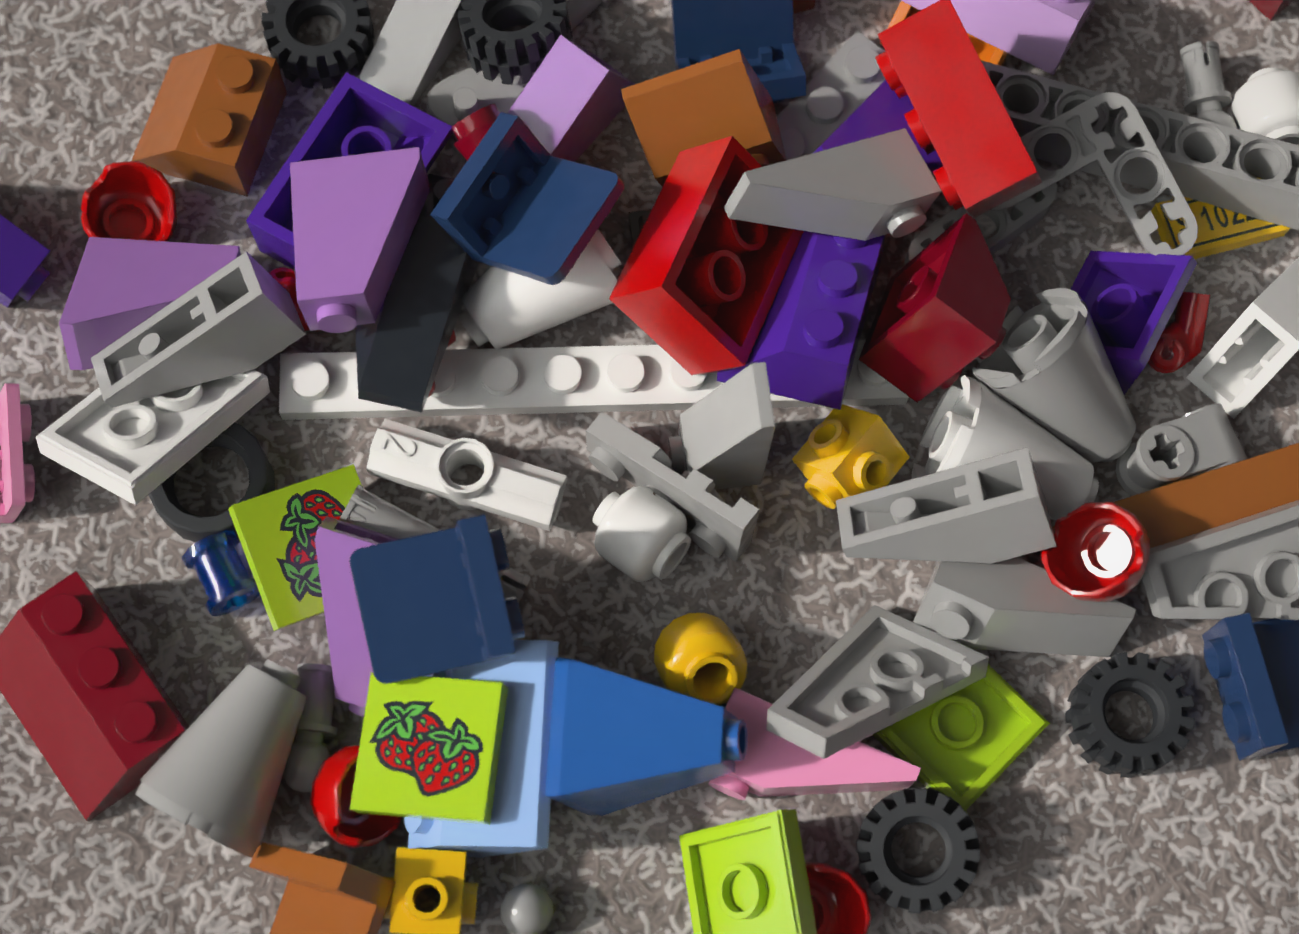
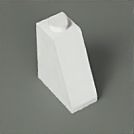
M1299 257L1250 304L1186 377L1212 401L1221 403L1225 412L1233 419L1299 351Z

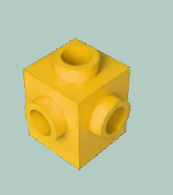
M842 404L841 410L833 409L824 421L812 430L808 440L792 460L808 479L804 484L807 492L825 507L835 509L837 506L836 500L887 486L910 456L879 415Z
M397 847L394 877H385L395 881L383 918L390 919L389 933L461 934L462 924L475 925L478 883L465 882L466 852ZM427 889L437 890L441 896L439 906L429 913L419 911L417 908V898L420 893Z

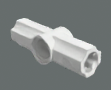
M384 419L380 428H377L370 447V455L366 467L370 475L446 498L451 505L459 509H481L550 531L556 520L567 483V476L490 452L485 444L476 439L460 438L452 440L388 419ZM462 465H476L484 471L480 480L468 486L458 485L451 480L453 472Z

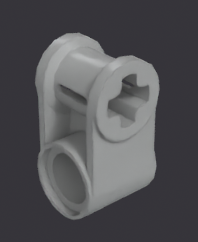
M1215 403L1192 411L1181 418L1154 425L1146 430L1137 441V444L1130 446L1118 458L1115 471L1120 485L1133 496L1248 458L1222 404Z

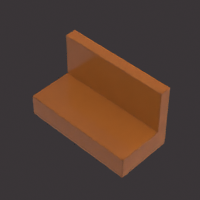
M262 842L261 846L257 848L249 865L250 868L288 881L270 934H378L395 885V881L349 863Z

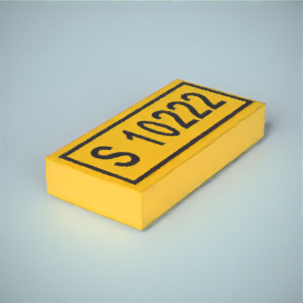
M1184 197L1195 216L1198 226L1197 239L1193 247L1184 255L1192 256L1194 259L1283 237L1290 229L1289 227ZM1171 199L1156 203L1151 212L1158 223L1157 231L1161 242H1167L1172 249L1180 244L1177 234L1185 229V226L1180 218L1169 220L1165 216L1160 204L1172 202Z

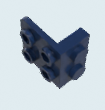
M671 0L676 70L740 49L772 97L773 103L781 102L786 98L806 96V74L794 45L793 0Z
M501 112L430 215L471 259L549 285H556L562 282L573 268L577 259L622 194L624 183L614 172L551 156L519 116Z
M485 514L457 520L455 528L359 548L350 556L349 563L373 674L383 684L395 683L512 656L516 653L513 640L525 637L517 598L514 596L504 599L498 571L509 569L501 528L489 531Z
M1250 613L1223 618L1202 635L1204 640V658L1209 673L1216 681L1223 705L1222 717L1224 727L1229 739L1235 745L1239 761L1298 749L1299 620L1272 618L1252 622Z

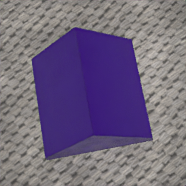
M1090 251L1070 290L1077 292L1087 305L1124 395L1145 368L1197 265L1192 256L1158 254L1155 256L1148 253Z

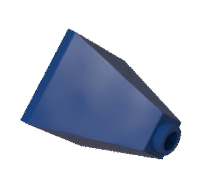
M555 658L545 796L587 815L603 816L735 772V761H744L748 746L746 723L743 719H737L736 716L724 707L570 658Z

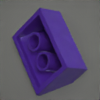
M346 72L246 220L259 251L295 270L290 176L291 162L419 147L427 173L452 136V126Z
M804 231L745 366L719 370L717 381L725 383L750 364L765 362L770 394L841 410L881 265L886 235L864 241Z

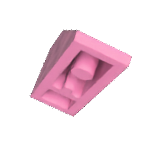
M735 688L725 709L736 716L737 719H743L746 723L748 734L747 754L744 761H735V772L712 779L708 784L714 789L740 800H745L748 792L760 797L895 791L910 788L917 780L921 768L861 742H857L823 759L767 731V712L773 704Z

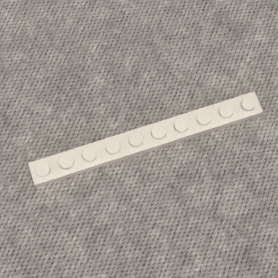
M860 340L842 404L847 406L906 405L909 398L906 394L858 360L866 341ZM659 345L500 348L498 350L453 349L445 351L434 380L436 384L435 391L427 398L421 413L358 399L356 352L280 354L279 414L282 420L687 410L724 383L717 381L718 371L690 375ZM770 394L772 408L825 407Z

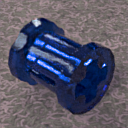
M223 531L218 534L209 535L190 546L182 556L187 569L196 571L209 597L206 607L211 616L229 614L254 601L260 595L254 578H250L236 551L239 541L233 531Z

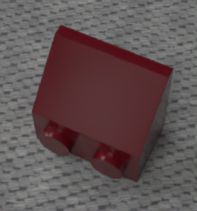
M967 213L964 214L890 278L858 359L917 403L938 387L943 390L950 387L961 375L964 367L977 357L984 360L991 356L1000 346L1006 335V328L1002 325L1011 298L974 218Z

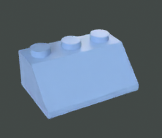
M513 640L516 653L512 656L425 675V677L502 682L508 686V695L490 825L404 817L405 826L409 831L408 848L466 852L467 857L474 858L548 848L551 798L545 796L555 658H558L559 642L551 640Z

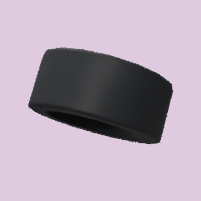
M234 422L206 446H220L233 450L244 460L249 473V486L245 496L238 503L275 491L274 470L258 439L239 423ZM177 471L149 494L159 516L183 539L205 546L230 544L239 539L229 510L218 516L202 517L190 513L180 505L174 491V478Z

